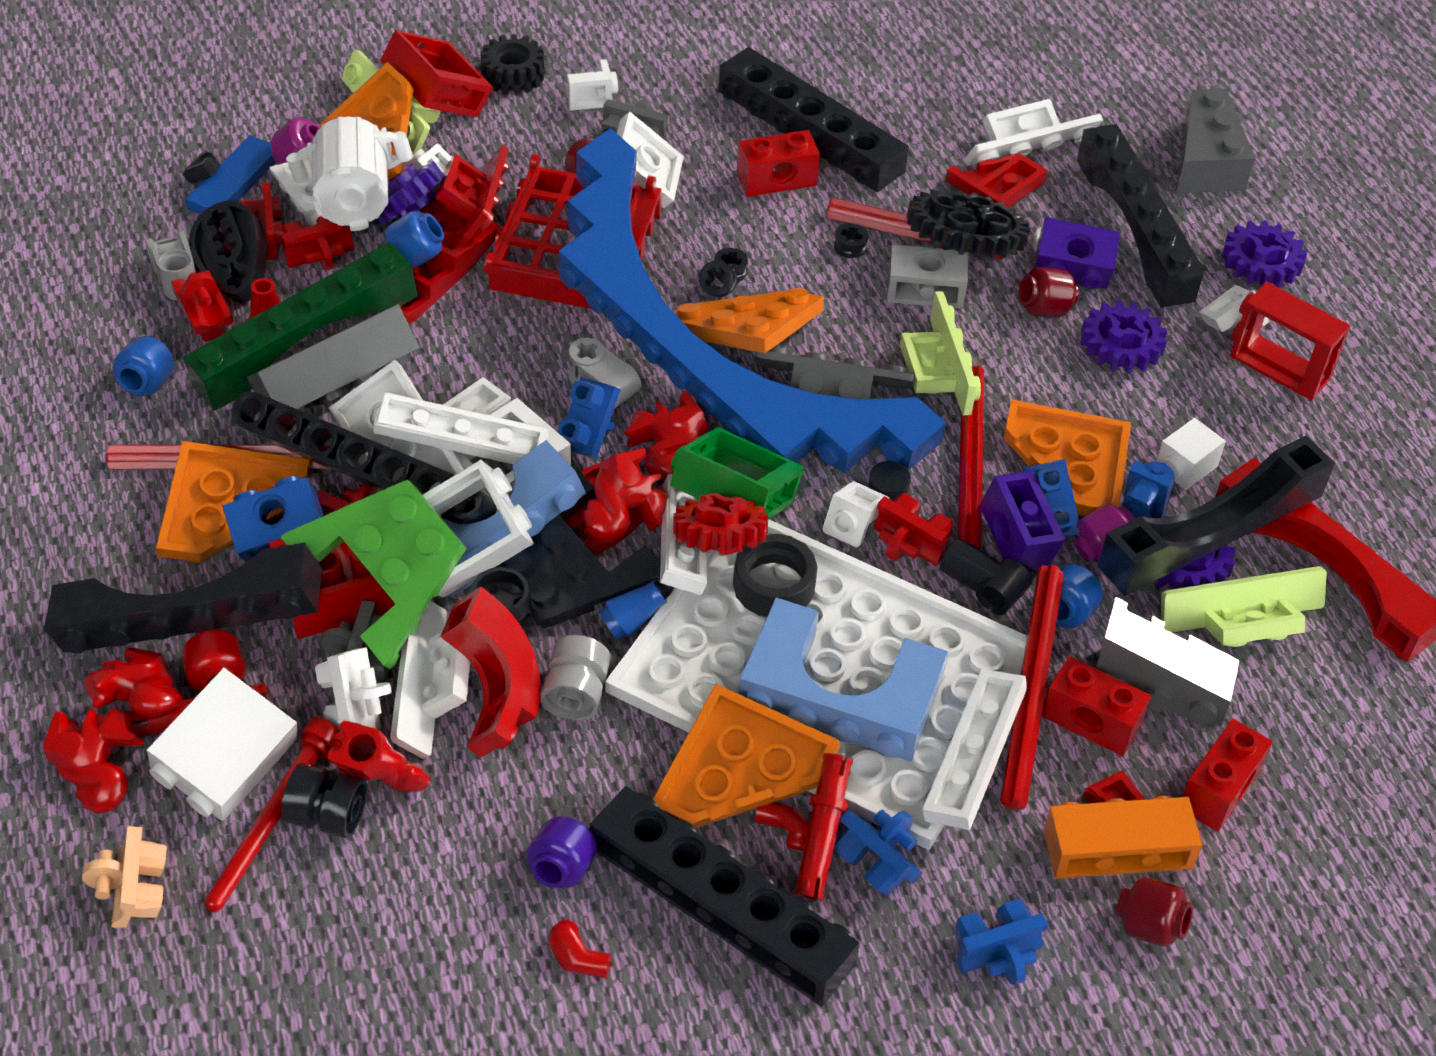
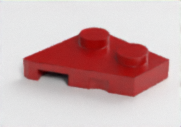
M1018 153L1004 156L998 160L978 161L977 169L961 172L957 166L947 169L946 181L967 195H971L974 192L978 196L992 197L994 203L1004 202V208H1009L1045 183L1048 170Z

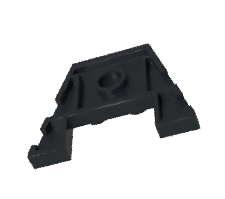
M574 463L570 466L576 471L586 494L579 498L573 507L561 512L544 525L538 534L532 536L531 539L534 544L494 567L511 568L525 577L528 581L530 593V613L542 628L551 627L596 610L594 605L645 586L652 580L657 586L663 584L660 583L661 562L646 545L614 569L607 571L565 522L566 519L587 505L589 500L596 498L594 486Z

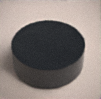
M883 461L872 467L868 487L890 497V500L894 501L901 494H908L911 475L904 465L894 461Z

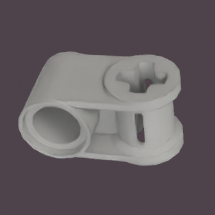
M184 230L178 231L177 236L153 241L152 238L145 239L153 271L157 273L163 293L172 300H177L172 290L171 281L177 279L185 281L188 279L189 274L195 272L193 257Z
M580 338L570 345L569 358L572 366L569 369L568 378L572 385L575 381H579L580 377H584L619 388L620 393L614 409L641 390V380L635 369L605 348L601 342L593 338Z

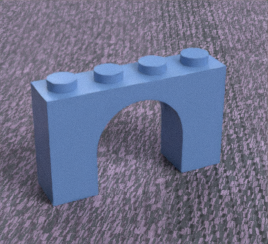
M776 598L740 677L738 694L824 734L833 736L841 742L855 743L877 750L887 757H898L912 762L943 679L948 651L904 638L890 676L880 687L860 695L836 694L817 685L804 668V663L815 640L819 611Z

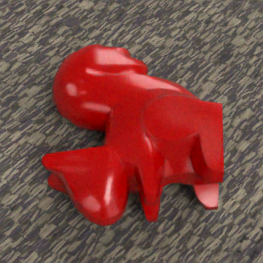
M687 391L682 392L680 395L679 408L669 411L663 403L657 401L655 403L657 409L655 415L643 409L638 410L632 416L631 425L625 430V435L630 437L627 441L628 447L653 440L656 442L648 448L644 458V466L650 475L659 473L661 475L659 480H666L668 474H673L674 470L671 469V462L674 454L680 447L689 444L708 432V425L702 409Z
M645 448L616 454L600 462V470L594 484L596 499L589 500L587 502V510L583 512L585 527L595 539L603 542H614L622 539L628 532L630 524L629 509L637 508L650 531L655 530L656 526L662 524V515L665 511L669 493L663 489H652V485L661 478L659 473L642 475L639 463L646 457Z
M129 647L124 652L126 662L120 660L104 661L102 669L89 673L84 679L85 691L92 699V706L94 708H100L118 700L128 702L130 708L139 715L158 717L174 712L183 699L179 691L173 688V679L170 676L169 667L163 654L154 651Z
M91 708L88 710L82 726H79L76 719H68L65 713L54 712L43 749L46 759L55 765L60 776L78 786L75 797L82 802V808L93 813L102 814L115 809L122 802L128 790L126 773L120 766L108 762L114 747L142 746L144 741L136 735L131 720L123 710L118 708L112 709L104 717L103 714H96V710Z
M343 720L339 728L342 732H338L334 737L338 743L332 745L327 754L328 761L339 770L367 781L380 780L389 788L407 793L423 791L430 785L428 773L417 764L407 761L403 754L394 750L387 737L380 730Z

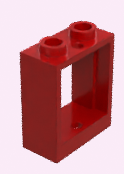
M394 30L380 59L384 65L388 62L410 83L414 89L413 97L424 108L478 117L493 89V86L449 41Z
M1266 281L1256 293L1249 292L1241 303L1239 313L1243 314L1230 337V340L1234 342L1230 357L1312 401L1331 380L1351 325ZM1267 317L1316 343L1310 361L1260 336L1264 318Z

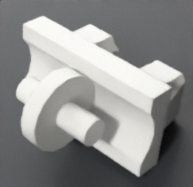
M367 647L356 648L327 657L328 661L316 665L315 671L318 684L322 688L333 687L335 698L334 704L326 706L323 713L324 719L333 723L339 730L343 720L375 729L381 728L379 714L382 711L379 697L390 694L392 691L388 682L376 684L374 667L370 668Z

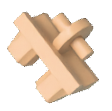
M127 826L125 844L119 848L118 861L113 860V851L102 850L99 852L98 860H92L83 867L82 881L86 885L95 888L96 898L108 899L111 889H115L111 927L114 928L127 927L131 917L157 918L162 906L163 885L138 883V874L161 877L166 860L167 845L142 841L141 827Z

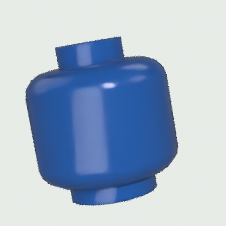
M412 211L387 227L385 239L386 243L390 242L411 263L412 269H416L441 252L444 232L439 222L431 214Z
M140 336L131 340L114 358L112 369L115 379L125 391L136 396H149L156 393L173 374L174 360L171 352L162 342L152 337Z
M1076 564L1065 565L1059 568L1063 572L1064 577L1056 625L1062 628H1075L1085 623L1102 601L1103 592L1096 576L1085 567Z

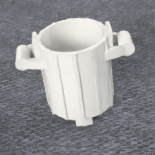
M340 116L326 124H322L315 137H313V144L312 142L307 143V147L297 153L288 155L286 160L296 183H312L313 205L319 217L322 216L340 226H350L351 231H358L369 228V222L379 218V215L388 205L387 170L398 166L402 162L411 160L413 155L405 132H387L386 127L381 128L380 131L375 124L373 125L369 121L361 119V117ZM390 142H393L397 155L392 156V148ZM303 160H308L312 172L307 173Z

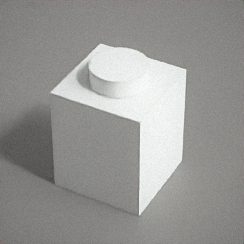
M1193 418L1162 441L1157 461L1168 465L1174 472V481L1187 490L1218 467L1226 440L1196 418Z

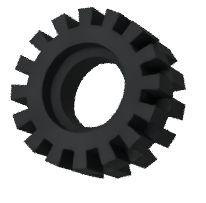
M511 34V39H506V36L502 35L499 36V41L493 38L489 40V45L485 44L482 47L483 51L480 54L481 75L493 86V91L497 92L499 89H502V94L508 95L510 90L514 91V95H521L522 89L528 93L532 91V86L538 88L540 81L543 82L545 74L544 53L542 46H538L536 40L533 39L529 42V37L524 35L521 39H517V34Z

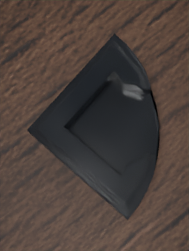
M210 151L202 152L183 171L182 175L191 184L212 177L217 172L220 162Z

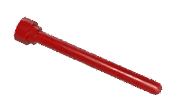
M312 717L301 733L302 741L300 743L302 750L207 895L205 907L208 911L218 912L224 907L279 821L284 791L288 779L297 764L302 762L314 765L317 759H323L328 754L332 745L338 743L334 737L335 734L341 731L330 721L320 717Z

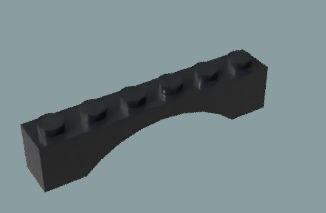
M1113 124L1083 129L1077 163L1089 184L1105 190L1122 210L1138 248L1144 279L1160 308L1196 302L1205 270L1119 126Z
M1306 435L1275 450L1240 482L1202 506L1167 518H1147L1141 516L1108 532L1097 567L1126 596L1322 497L1335 462Z
M299 543L263 549L245 564L223 577L199 587L176 593L157 595L126 593L108 587L95 578L52 585L44 630L63 652L82 653L86 650L124 646L129 643L153 639L163 640L172 636L212 631L213 629L239 625L249 626L258 622L282 618L292 619L301 615L318 613L322 568L307 544Z

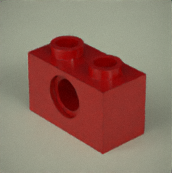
M809 130L738 141L736 174L747 197L817 186L820 153Z
M1068 656L1049 687L1042 717L1124 757L1142 726L1152 695Z
M1232 718L1188 779L1182 797H1189L1195 819L1219 832L1260 774L1274 741Z

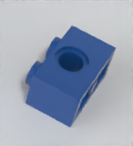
M298 476L281 479L275 483V488L260 493L256 490L242 492L233 498V502L222 505L236 553L245 562L249 561L261 550L269 549L268 542L279 540L286 532L324 516L315 487L306 477L300 479ZM276 508H283L284 516L282 520L277 524L267 525V515Z

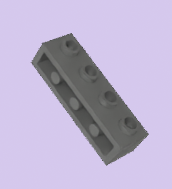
M399 304L272 364L248 376L247 379L254 392L307 413L304 405L316 399L320 406L342 396L340 387L350 382L353 383L355 388L375 374L374 370L388 365L393 360H396L401 366L410 362L408 354L420 347Z

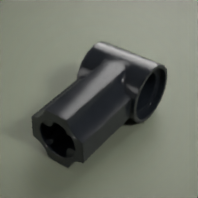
M956 539L949 546L941 560L940 570L975 591L980 604L987 609L992 607L991 612L996 615L1006 614L1032 585L1031 575L1021 563L1013 559H1004L999 562L963 539Z

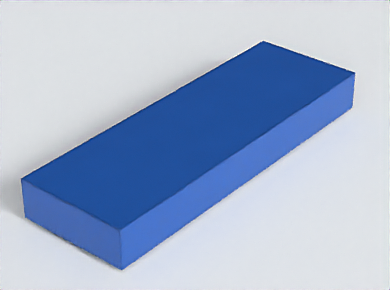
M249 135L220 164L217 172L212 177L205 179L185 199L187 209L201 214L210 206L222 201L238 202L269 170V167L276 163L272 155L271 143Z

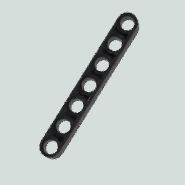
M250 391L241 394L232 406L231 412L234 422L259 439L356 480L369 483L380 490L387 489L408 479L423 495L435 483L440 482L441 484L455 476V474L257 392ZM262 410L261 416L254 422L255 415ZM297 424L294 433L288 437L290 428ZM332 438V442L329 448L323 451L322 449L325 442L328 439ZM368 452L366 461L361 466H357L361 455ZM404 467L403 475L400 479L393 482L394 473L399 468ZM482 489L440 515L461 524H471L496 514L497 508L491 495ZM477 497L474 509L465 513L467 502L471 498Z

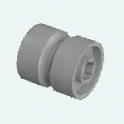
M567 635L560 638L554 645L549 663L550 672L544 680L540 702L543 707L552 715L578 721L593 718L598 711L603 683L606 681L611 661V654L608 649L599 641L586 636Z

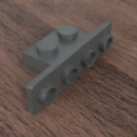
M776 346L767 353H755L756 366L792 371L790 386L814 394L862 400L870 399L872 384L909 390L913 388L915 374L907 373V368L900 365L886 364L883 366V369L868 367L866 361L855 358H846L844 363L829 361L828 356L821 353L806 352L804 357L790 355L789 350Z

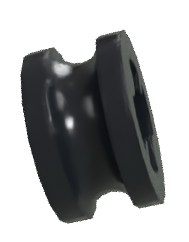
M847 223L836 229L834 241L836 253L842 257L852 259L865 254L867 251L868 232L864 227L858 224Z
M724 248L715 254L714 261L734 264L732 268L736 272L737 283L744 280L747 276L748 257L742 250ZM716 270L713 272L715 277L722 281L721 279L725 276V272L720 273Z
M711 261L701 269L699 284L705 293L716 297H725L734 291L737 285V275L730 265L720 261ZM715 270L720 273L725 272V276L721 279L724 284L722 287L711 286V282L715 279L712 274Z

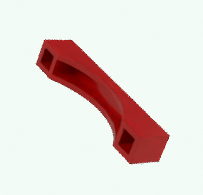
M1253 457L1221 479L1215 498L1240 482L1261 463ZM1312 502L1253 531V533L1264 534L1291 543L1311 553L1331 567L1346 581L1359 598L1369 618L1373 636L1408 663L1436 641V599Z

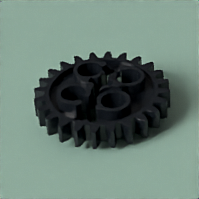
M931 189L930 194L922 191L920 196L914 195L913 200H910L906 217L908 218L907 224L911 225V231L920 232L919 238H930L931 245L942 244L944 250H955L960 255L970 252L976 258L980 254H984L990 259H993L995 254L1003 258H1007L1008 253L1017 255L1018 251L1024 250L1030 228H1028L1029 222L1024 221V215L1015 214V208H1004V202L994 203L992 197L978 196L974 192L971 195H966L962 190L952 193L948 189H944L943 193Z

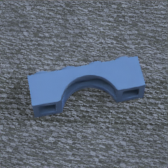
M547 440L512 465L515 483L509 499L514 507L519 504L527 514L532 524V528L527 530L530 537L538 534L544 525L561 512L573 507L578 499L586 494L576 471ZM499 511L488 519L471 524L455 523L442 518L467 548L456 566L511 534ZM474 580L452 592L448 597L455 595L460 590L466 589Z

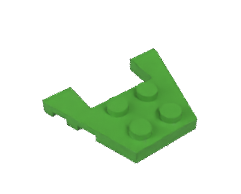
M408 479L288 531L281 536L286 545L306 543L318 563L345 541L385 590L395 605L363 632L360 637L382 665L388 669L393 667L399 659L400 655L398 652L408 636H413L421 623L420 617L433 596H438L467 549Z

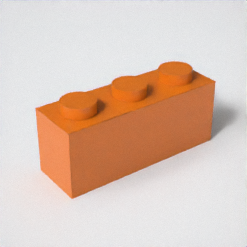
M1162 795L1148 800L1125 801L1124 799H1111L1104 803L1089 804L1065 802L1058 806H1050L1044 827L1045 839L1055 879L1193 869L1202 848V841L1189 797L1171 798Z

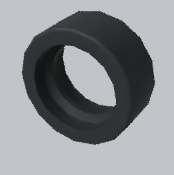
M776 533L767 534L766 541L757 542L756 548L743 546L742 552H737L734 564L733 587L736 598L746 609L763 617H768L776 598L807 607L814 596L818 570L813 552L805 543L792 536ZM777 563L795 570L801 577V580L788 588L774 589L764 587L755 582L749 573L752 569L762 564Z

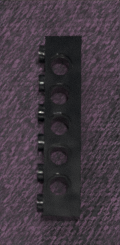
M747 47L720 64L718 92L726 99L736 102L747 109L751 115L758 116L780 133L787 134L809 130L820 153V157L827 160L831 166L838 167L852 176L858 183L868 186L875 192H879L906 172L909 150L907 144L752 48Z
M625 786L590 823V830L597 842V853L820 1007L824 1006L856 966L860 942L854 938L847 928L837 923H830L815 913L805 900L799 897H791L776 887L766 874L757 870L752 871L737 861L727 848L722 845H713L698 835L694 827L682 819L676 820L661 810L658 804L649 796L639 795ZM653 838L655 841L645 842L640 839ZM689 863L694 866L690 868H684L678 866V864ZM728 889L733 893L721 894L716 892V890ZM766 915L771 917L772 920L761 921L756 919L755 916ZM800 941L807 942L813 947L801 948L794 943Z

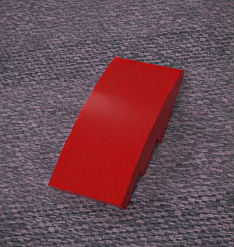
M438 199L419 210L423 214H431L439 222L444 232V239L442 240L441 252L420 267L412 269L418 297L400 306L409 325L425 313L469 272L495 241L497 230L501 225L492 221L482 234L476 231L468 241L462 237L467 219L458 213L455 214L448 211Z

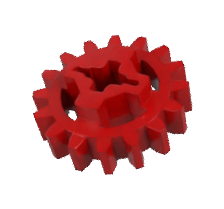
M718 493L700 496L699 502L686 500L685 506L676 507V513H673V534H676L678 542L686 541V547L688 548L696 547L702 552L714 550L723 555L742 552L743 546L756 548L757 542L766 541L768 513H765L763 506L754 507L753 500L745 501V499L738 496L732 498L723 497Z

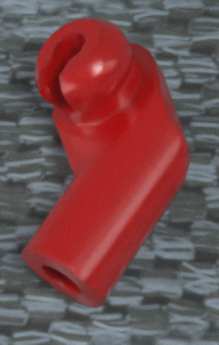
M774 802L757 807L755 823L789 831L786 839L787 847L800 851L804 850L810 821L797 808Z
M561 920L550 929L548 940L549 946L561 968L569 972L607 979L612 954L586 949L578 933L579 928L573 921Z

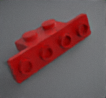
M504 144L500 146L484 166L482 172L457 154H454L446 165L445 176L441 180L435 198L448 211L455 214L458 213L467 219L462 237L468 241L476 231L482 234L494 218V214L491 211L499 200L496 194L504 183L501 177L509 166V163L505 161L509 148Z

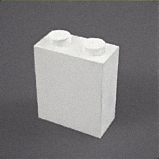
M223 668L147 749L149 765L151 767L149 772L164 787L172 789L173 786H176L188 795L186 798L187 802L204 817H209L210 814H213L221 821H224L297 740V722Z

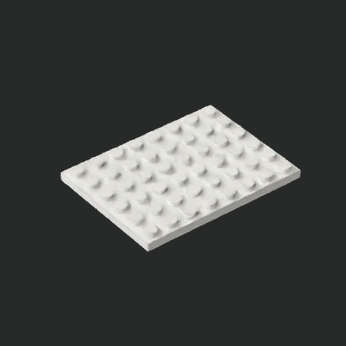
M768 520V534L776 533L792 536L805 543L813 552L817 562L818 570L814 596L807 605L808 608L819 611L816 636L804 663L807 674L817 685L841 695H860L877 689L890 676L904 638L948 651L943 679L912 762L898 757H887L877 750L841 741V748L837 753L844 756L843 760L845 757L853 759L844 798L848 802L847 810L850 809L856 815L878 826L880 825L874 821V816L883 809L891 817L901 811H906L913 818V824L908 833L917 840V845L930 850L944 825L925 821L922 809L981 669L1021 675L1027 635L774 521ZM714 550L707 552V585L702 595L679 588L673 589L666 599L667 603L659 608L605 681L606 693L688 733L715 684L739 693L740 677L767 617L758 616L749 611L736 598L733 587V574L737 553L723 555ZM777 563L762 564L752 569L749 573L755 582L764 587L774 589L788 588L801 580V577L795 570ZM817 788L810 790L809 792L816 794Z

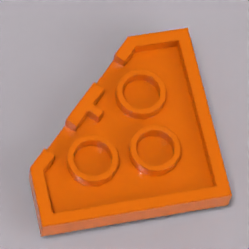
M387 62L321 122L319 126L321 127L322 124H326L340 116L361 117V119L369 121L373 125L375 124L380 131L381 128L386 127L387 132L395 133L402 131L407 136L414 89ZM390 142L392 148V156L397 155L393 142ZM403 162L387 170L388 180L401 172Z
M793 288L786 291L751 296H737L735 298L701 303H686L680 305L674 313L693 334L705 342L767 353L824 311L823 296L809 294L806 289Z
M1011 399L1003 439L1029 467L1065 459L1079 516H1086L1104 504L1120 506L1131 422Z
M182 441L156 546L157 557L201 563L234 543L222 505L233 502V498L242 492L256 490L260 493L275 488L277 481L287 477L298 476L300 479L304 477L308 479L310 459ZM276 508L267 515L266 524L284 515V509Z
M715 684L653 800L661 810L676 820L682 819L695 829L759 806L816 789L820 778L823 754H837L841 748L840 740Z

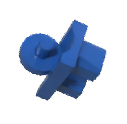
M580 377L579 381L574 382L569 395L572 403L567 418L560 421L557 433L571 444V452L597 460L606 431L613 432L615 426L613 422H610L620 393L619 388L584 377Z
M1065 459L1023 468V472L1033 471L1063 536L1077 535L1076 525L1079 517Z
M1136 460L1133 462L1129 469L1123 506L1129 510L1135 519L1141 516L1164 518L1175 480L1172 469L1165 463L1158 461L1149 462L1144 465Z
M850 809L840 818V821L846 825V828L837 838L834 850L853 866H856L870 849L874 851L880 858L864 875V878L880 893L887 896L905 879L914 884L920 877L922 872L894 847L899 843L907 851H910L917 843V840L908 833L913 824V818L906 811H901L891 817L883 809L874 816V821L882 827L880 833L863 817H858Z
M1021 899L1004 903L997 908L995 917L1000 926L990 930L987 929L980 914L972 913L957 919L954 932L959 952L956 962L962 974L986 966L990 977L1004 973L1011 985L1025 981V966L1037 962L1034 950L1042 948V931L1047 930L1049 926L1043 913L1032 916Z

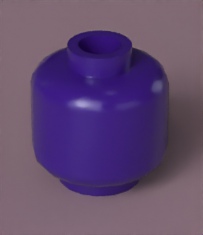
M566 816L552 817L542 825L531 841L526 853L527 863L534 877L543 885L552 888L572 887L581 881L597 854V842L591 830L582 822Z

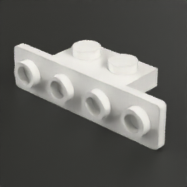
M1050 99L987 114L983 119V124L990 141L975 145L964 160L966 165L969 166L977 164L978 161L998 160L1001 157L1018 153L1026 156L1032 149L1040 147L1044 151H1049L1059 147L1064 141L1074 139L1075 143H1080L1083 129L1098 127L1103 122L1101 114H1096L1060 124Z
M432 601L429 602L421 615V623L413 636H408L401 649L390 736L393 743L421 759L431 755L435 719L466 702L469 691L470 661L440 637L446 624L447 612Z

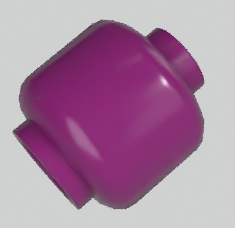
M295 117L277 130L271 139L272 155L277 164L286 163L288 155L297 153L307 147V143L312 142L313 144V137H315L321 127L307 118Z
M1112 504L1100 506L1077 522L1078 538L1074 540L1076 550L1086 562L1094 559L1099 563L1106 534L1135 518L1124 506L1116 507Z

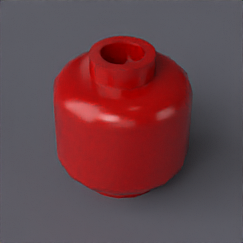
M221 629L199 632L191 637L183 646L181 658L186 678L190 687L197 693H201L223 668L241 681L245 678L246 664L238 639L232 633Z

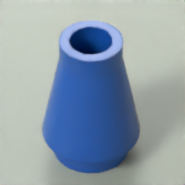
M652 580L645 586L607 600V606L599 610V613L611 633L617 640H620L626 635L630 638L661 606L667 603V600L660 588Z

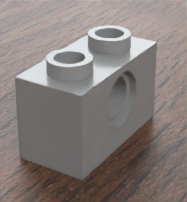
M892 244L888 269L887 302L932 306L935 291H943L948 305H952L953 308L963 309L968 284V252L960 255L958 251L951 249L946 251L942 248Z

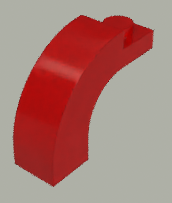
M480 587L454 604L440 637L470 661L480 678L483 689V706L467 748L481 758L497 748L503 749L508 746L514 739L518 728L536 718L541 698V682L538 663L524 630L500 601Z

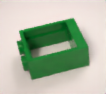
M717 427L676 451L671 462V469L674 472L670 486L699 500L700 496L714 493L729 498L738 496L745 499V501L753 500L754 507L763 506L765 508V513H768L769 520L794 503L805 466Z

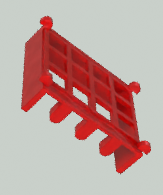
M532 154L527 176L519 180L516 201L510 202L508 205L505 226H500L497 230L494 251L488 252L485 257L484 274L489 275V289L591 309L582 294L575 288H568L563 283L558 271L539 267L545 252L559 254V250L565 247L549 243L555 228L570 231L567 220L559 219L565 204L568 205V200L585 188L577 180L576 173L539 167L541 155ZM650 175L647 177L645 188L633 184L630 202L631 230L641 261H643L645 253V236L652 237L654 219H660L662 188H655L656 176ZM533 198L556 203L550 217L527 213ZM522 222L546 226L541 240L516 237ZM512 246L536 250L530 265L506 261Z

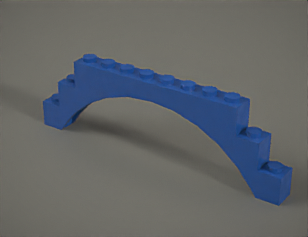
M610 128L576 152V177L585 189L568 200L567 224L570 231L577 238L559 250L558 273L561 280L568 288H575L582 294L594 312L602 313L613 323L615 330L620 336L625 339H631L650 363H657L668 373L671 382L677 388L685 389L691 394L702 411L707 415L715 416L724 425L726 431L796 463L815 448L820 458L826 464L834 465L843 473L857 464L877 446L881 448L883 455L889 461L900 463L909 470L941 444L946 422L918 397L860 400L810 393L768 380L728 360L693 334L661 298L642 265L632 234L630 202L636 176L637 151Z

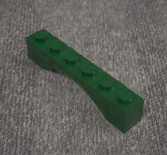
M388 242L183 356L193 387L213 411L234 402L241 394L251 391L252 386L247 379L248 376L270 366L288 348L311 332L348 317L378 314L397 304L402 306L418 297L411 263Z

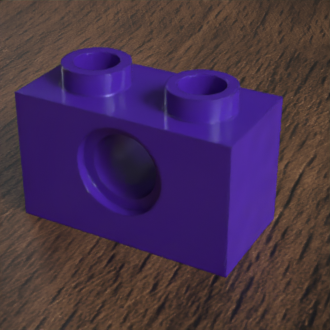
M1045 217L1038 238L1033 268L1039 266L1062 268L1070 272L1076 284H1080L1088 289H1107L1115 270L1120 232Z
M1033 471L995 476L979 506L1003 559L1018 561L1028 571L1038 570L1042 565L1050 566L1065 538Z

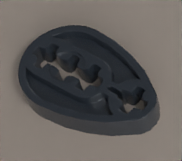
M222 201L207 208L196 219L189 234V247L201 272L209 270L222 293L237 302L245 303L251 300V284L255 280L263 278L265 274L267 258L266 239L261 221L251 210L237 201ZM221 220L223 227L230 232L227 239L234 246L231 253L223 244L226 241L225 235L218 229L221 226ZM240 274L244 276V278L242 279L241 283H240V280H241Z

